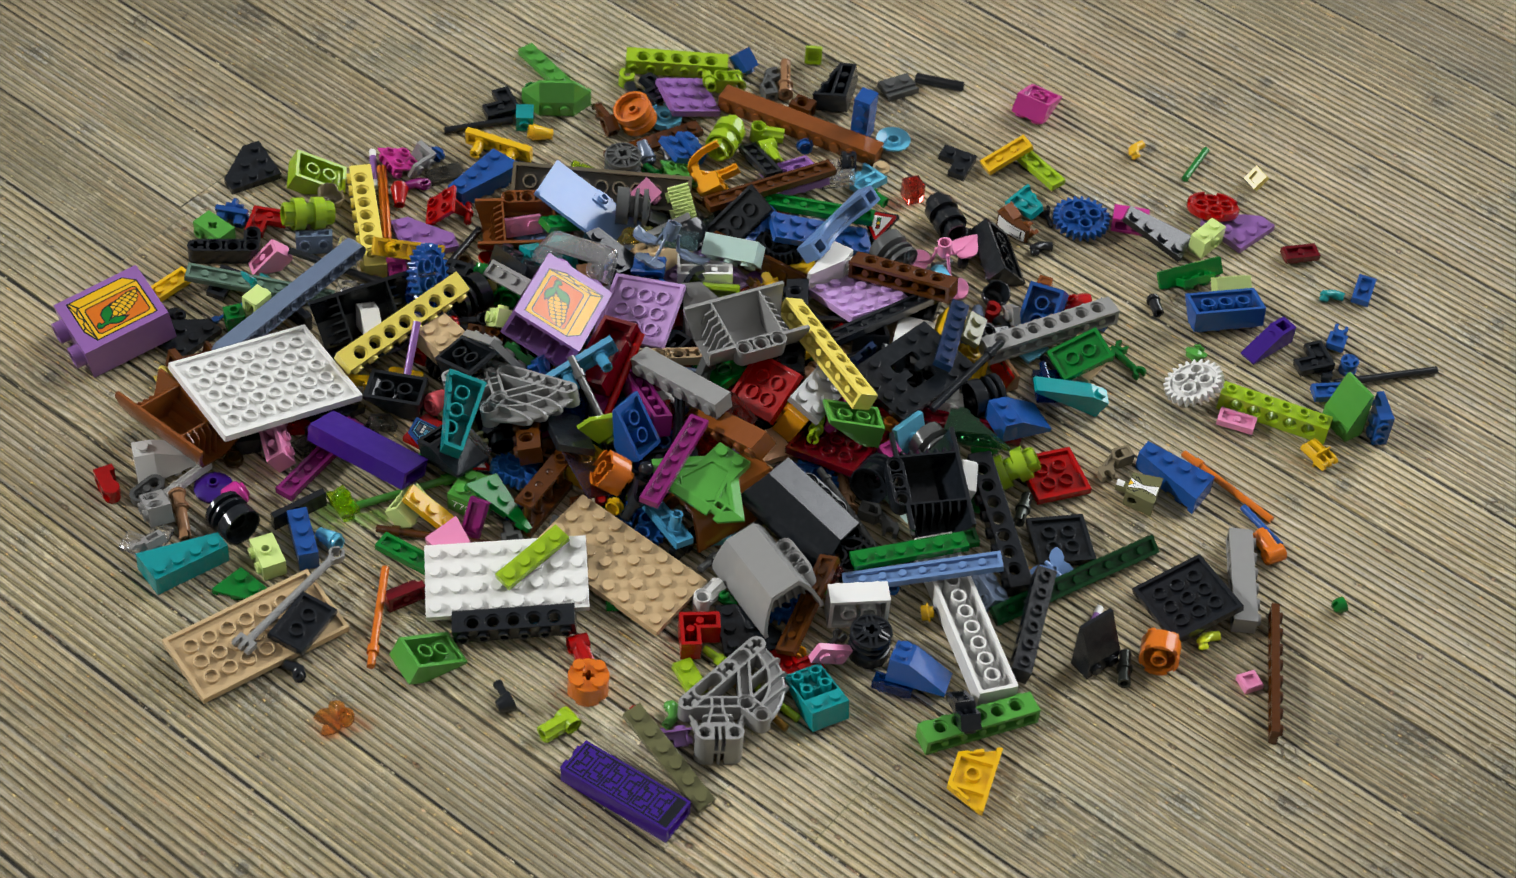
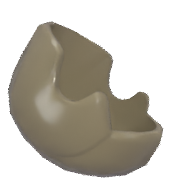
M324 183L318 187L317 197H324L325 201L333 202L335 209L340 208L345 202L343 190L339 191L336 184Z

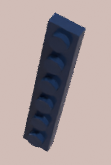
M952 299L949 305L933 361L934 366L950 372L953 367L969 310V305L962 301Z

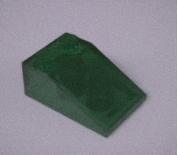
M963 407L959 409L951 408L944 430L948 431L949 427L953 426L956 440L962 445L1010 451L1011 448L981 423L979 418L973 416L970 410Z

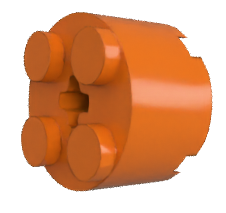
M605 450L595 460L593 465L596 468L594 472H590L589 477L592 485L617 497L625 485L633 480L632 461L612 450Z
M1157 628L1148 629L1141 639L1138 657L1139 664L1145 667V671L1153 675L1162 676L1167 675L1169 671L1173 670L1174 672L1178 668L1181 653L1179 634Z
M590 658L573 661L568 671L567 692L568 696L572 697L576 704L592 707L607 698L609 692V671L604 661Z

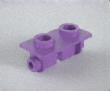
M679 725L673 727V730L666 731L665 728H660L670 741L673 740L675 748L687 747L689 744H693L692 735L688 736L692 727L686 728V725Z

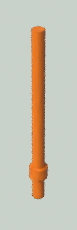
M1186 450L1183 451L1181 456L1185 460L1215 476L1214 482L1243 504H1246L1268 523L1274 520L1271 514L1207 467L1203 460L1199 457L1195 458Z
M388 566L381 567L371 639L367 645L366 652L368 655L366 667L368 669L375 668L376 656L379 655L380 646L378 642L389 575Z

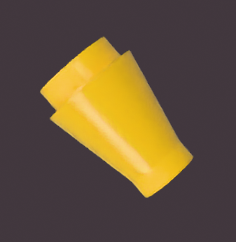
M534 123L533 125H528L527 139H531V141L552 140L553 129Z

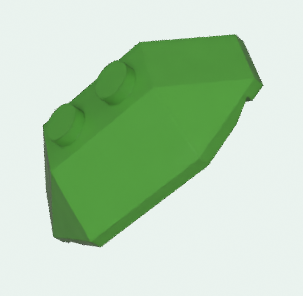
M539 80L528 87L522 88V104H534V113L539 116H575L591 105V89L584 87L576 81Z

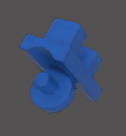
M233 198L232 203L226 202L225 205L216 204L215 206L217 216L228 222V219H233V226L243 229L250 217L248 209H244V205L239 204L238 198Z
M634 257V264L630 272L632 275H639L640 277L655 275L657 278H663L666 268L664 266L661 270L653 269ZM666 257L657 258V260L663 262L666 265Z

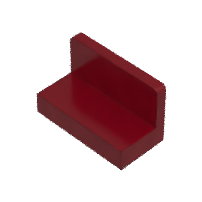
M411 580L386 591L384 606L391 613L425 599L426 585L422 580L418 582Z

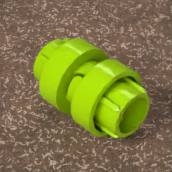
M728 115L718 119L705 142L706 145L717 139L720 147L708 152L710 158L716 161H723L733 157L745 136V127L741 118L736 115Z
M303 197L291 198L290 202H283L281 204L280 217L282 225L286 227L291 226L293 231L305 230L308 224H310L313 230L325 229L326 225H333L335 222V205L331 201H325L324 197H311L309 203H306Z
M1021 446L1009 450L1010 457L1003 459L1001 454L993 457L1003 491L1015 486L1013 480L1021 478L1022 482L1034 478L1033 472L1041 469V464L1033 447L1023 450Z

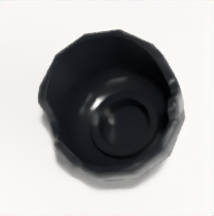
M999 280L990 281L981 292V299L986 306L988 301H996L1000 306L1006 305L1010 298V288L1006 283Z

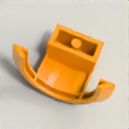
M717 139L701 147L692 155L688 162L689 174L695 183L697 182L698 184L696 189L700 197L729 189L724 180L741 173L736 163L716 171L700 170L698 161L708 152L720 147Z

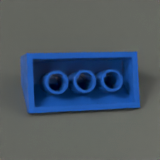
M1255 288L1185 294L1188 322L1193 332L1254 328L1264 324L1266 307Z

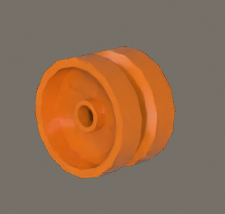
M632 91L622 95L613 107V113L624 133L629 136H640L649 132L657 121V113L647 95L640 91Z

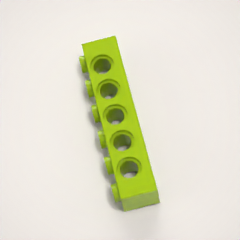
M627 47L625 69L626 73L645 75L652 72L657 76L702 78V72L705 70H710L713 76L716 71H728L729 54Z
M1225 381L1224 388H1222L1218 399L1217 409L1225 407L1258 417L1256 421L1258 423L1308 440L1316 438L1324 445L1333 417Z

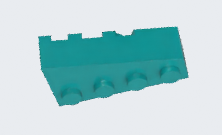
M451 368L446 375L440 452L459 459L487 382Z
M216 532L136 553L138 570L156 594L160 595L229 561V551L227 543Z

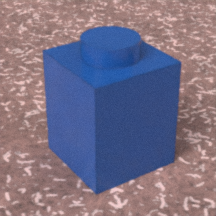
M750 47L729 57L734 69L740 70L745 75L754 72V67L759 65Z

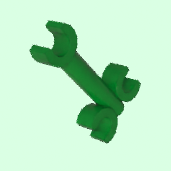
M1122 340L1116 341L1115 346L1109 347L1114 357L1116 356L1132 371V378L1134 380L1139 379V373L1142 376L1146 375L1144 367L1136 366L1124 355L1128 352L1129 346L1121 347Z

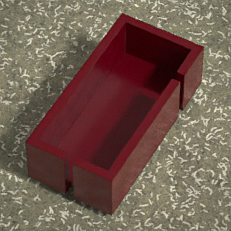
M604 315L585 349L610 335L619 350L608 357L613 365V369L610 372L604 373L598 364L585 371V378L595 394L609 398L637 333L641 332L636 323Z

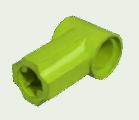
M757 120L751 124L749 139L751 142H756L758 140L775 138L777 143H783L785 129L767 126L763 121Z
M775 138L756 141L757 145L775 163L783 162L778 152Z
M564 706L556 712L552 719L538 726L537 732L544 743H549L564 733H574L579 729L582 722L568 706Z

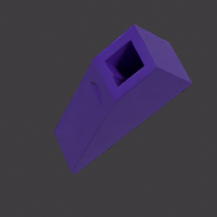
M1284 316L1262 331L1241 351V355L1253 365L1292 343L1296 326Z

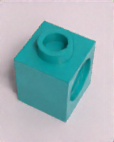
M516 104V131H527L528 125H533L534 104Z

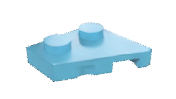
M864 163L862 170L858 171L849 182V189L856 192L869 185L873 189L879 188L887 183V176L869 164Z

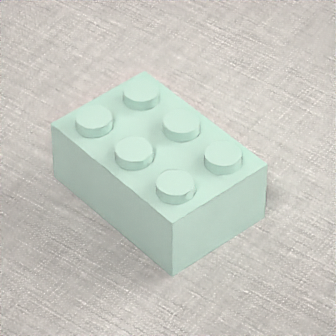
M705 232L701 254L711 258L710 260L733 264V267L741 265L744 269L755 271V268L761 269L766 248L756 241Z

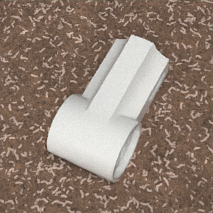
M718 577L712 578L703 588L697 589L694 592L691 608L693 612L709 611L710 606L718 599L719 593L727 588L723 580Z

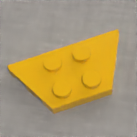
M1001 747L996 748V751L987 752L984 749L958 751L946 789L981 816L983 815L1003 748Z

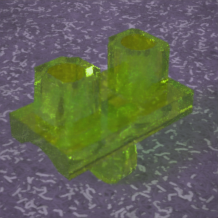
M344 485L339 486L336 490L326 492L327 499L344 522L353 520L355 514L360 512L359 506Z

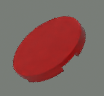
M1198 192L1189 196L1187 200L1188 211L1194 216L1208 221L1211 218L1218 222L1230 221L1237 218L1240 211L1238 202L1235 199L1221 193L1212 195Z

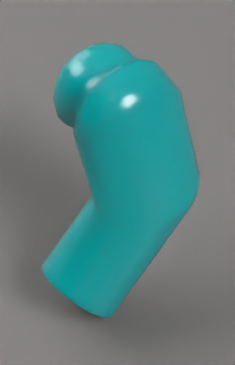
M1333 289L1322 290L1319 300L1325 303L1329 301V298L1343 301L1345 293Z

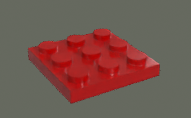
M772 358L749 364L731 391L732 403L773 425L787 404L788 398L794 393L803 379V376Z
M1070 447L1036 454L1041 464V469L1033 472L1034 478L1025 482L1033 494L1037 505L1091 493L1092 488Z

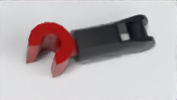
M988 301L984 316L987 319V323L1012 328L1005 318L1000 315V304L996 301Z

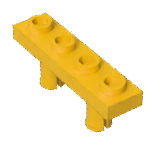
M467 127L465 130V142L473 146L469 151L472 158L478 159L483 149L491 151L494 148L513 160L517 159L531 163L533 159L531 146Z
M373 237L371 256L411 260L409 256L413 255L412 250H417L416 246L421 245V243ZM438 245V248H442L441 253H444L445 246Z

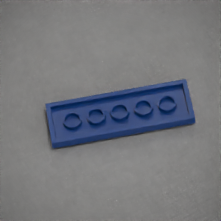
M776 212L767 217L773 242L800 246L825 222ZM848 226L834 240L853 249V256L858 251L869 254L871 243L866 228Z

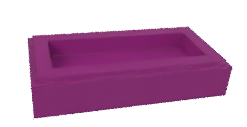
M474 495L470 496L462 527L467 536L480 539L490 502Z

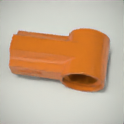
M1262 527L1253 533V538H1256V545L1260 549L1262 560L1266 565L1286 560V548L1281 543L1277 544L1267 529Z

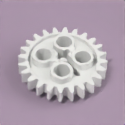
M1193 359L1190 364L1186 361L1184 366L1178 364V369L1172 368L1173 373H1168V377L1165 378V383H1163L1165 394L1168 400H1172L1173 404L1178 403V406H1181L1184 403L1185 407L1192 404L1195 407L1196 403L1202 405L1204 400L1210 402V397L1216 398L1215 393H1221L1220 389L1224 388L1223 383L1225 381L1220 366H1216L1215 362L1210 364L1209 360L1203 363V359H1200L1199 362Z

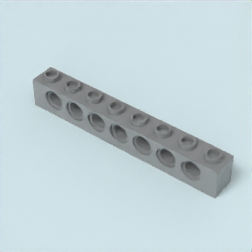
M1109 296L1006 330L981 337L978 351L983 355V352L989 346L992 347L999 339L1003 340L1004 345L997 351V355L992 360L987 361L989 365L1074 338L1079 332L1084 333L1094 327L1099 330L1117 324L1120 310Z

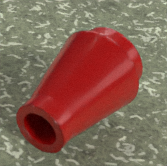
M395 181L390 188L394 206L396 208H403L405 206L408 186L404 181Z

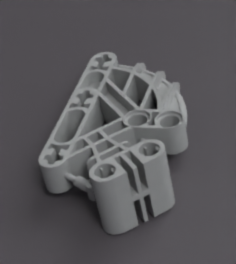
M496 360L488 361L481 367L482 375L475 377L487 382L478 406L482 424L486 428L496 427L500 423L529 426L533 421L545 422L549 415H561L563 408H574L580 404L576 383ZM449 370L444 371L441 375L444 391L446 375Z
M753 636L678 700V718L683 722H691L690 725L694 731L693 758L698 764L713 765L714 753H716L717 765L720 764L721 753H723V764L739 763L742 758L744 724L756 733L763 734L768 732L771 721L778 714L783 704L784 696L789 690V686L785 685L784 680L787 673L782 671L779 665L781 660L778 657L775 658L766 649V641L760 636ZM756 667L758 671L751 676V670ZM765 680L766 684L753 694L752 690ZM736 684L737 696H722ZM715 686V687H714L711 691H709L706 695H701V694H702L703 692H705L709 687ZM696 720H702L700 726Z

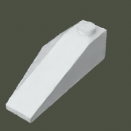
M150 439L131 443L138 484L153 474L162 476L165 481V478L169 476H178L182 474L181 471L198 465L165 440Z

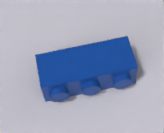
M864 87L860 90L854 99L851 122L852 131L868 137L872 135L875 125L878 92Z
M307 507L287 510L288 528L299 570L318 568L320 566L319 552Z

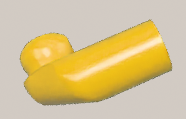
M1140 140L1128 148L1129 156L1131 155L1133 160L1141 156L1138 151L1145 148L1144 141Z

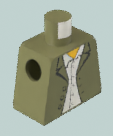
M1132 473L1129 482L1118 479L1115 490L1125 493L1124 505L1151 516L1163 478Z

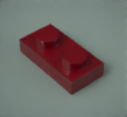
M1315 243L1283 246L1280 250L1286 264L1319 261L1321 256Z

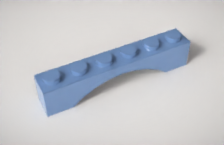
M871 185L857 190L797 248L806 263L818 260L825 255L843 230L881 200Z

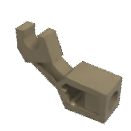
M1129 445L1113 448L1102 466H1099L1097 477L1101 483L1106 482V475L1111 480L1115 478L1114 468L1119 469L1133 463L1135 454Z

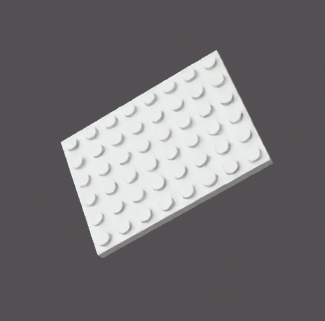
M305 324L168 363L169 371L224 442L362 401L363 396Z

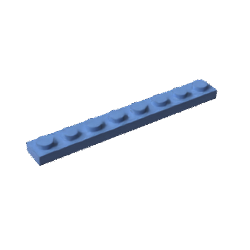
M1000 550L842 573L843 583L888 581L889 587L1002 572L1004 571V565Z

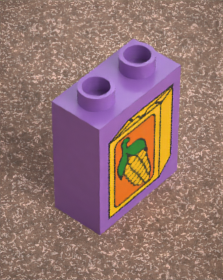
M548 253L500 332L536 355L544 354L552 365L558 367L565 363L569 356L578 355L613 293L604 288L598 280L589 278L571 267L570 263L566 260Z
M136 265L53 305L59 318L58 321L51 324L56 337L61 344L71 341L73 345L68 347L67 351L77 369L86 365L94 378L177 337L168 311Z

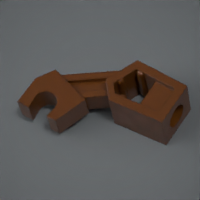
M602 102L593 103L592 110L596 111L595 117L600 118V124L606 137L617 135L620 127L615 115L610 114L604 108Z

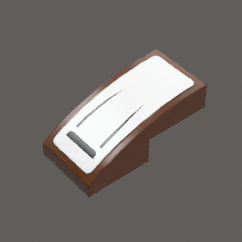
M1005 210L998 212L996 225L1011 238L1024 244L1028 243L1030 229L1022 220L1014 221Z

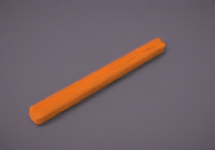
M383 164L377 166L381 231L383 238L392 239L387 168Z

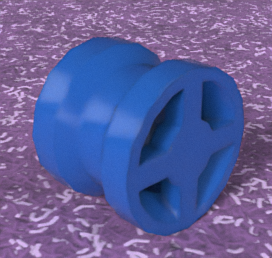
M1352 354L1343 355L1338 372L1342 376H1346L1349 372L1355 375L1359 359Z

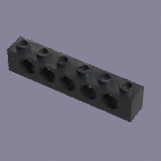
M1040 565L1037 566L1031 577L1009 664L1016 681L1026 684L1033 671L1057 571Z
M575 603L452 611V636L455 643L488 642L489 640L507 641L509 639H529L533 637L548 638L550 636L567 637L577 634Z

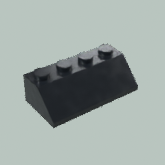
M987 218L970 229L971 235L977 234L978 236L977 255L981 260L980 265L985 271V279L988 283L992 280H999L1006 283L1008 287L1026 284L1008 234Z

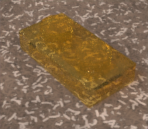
M652 226L642 227L645 231L653 229ZM630 227L625 228L617 239L622 245L640 243V241L633 237L635 228Z

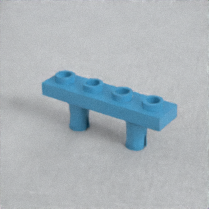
M609 335L576 355L575 358L584 372L598 364L603 372L607 373L613 369V365L608 357L619 350ZM568 360L545 374L576 383L578 390L580 389L578 382L572 374L574 371Z
M663 500L658 509L646 504L642 507L675 549L693 544V536L682 524L683 512L681 510L671 511Z

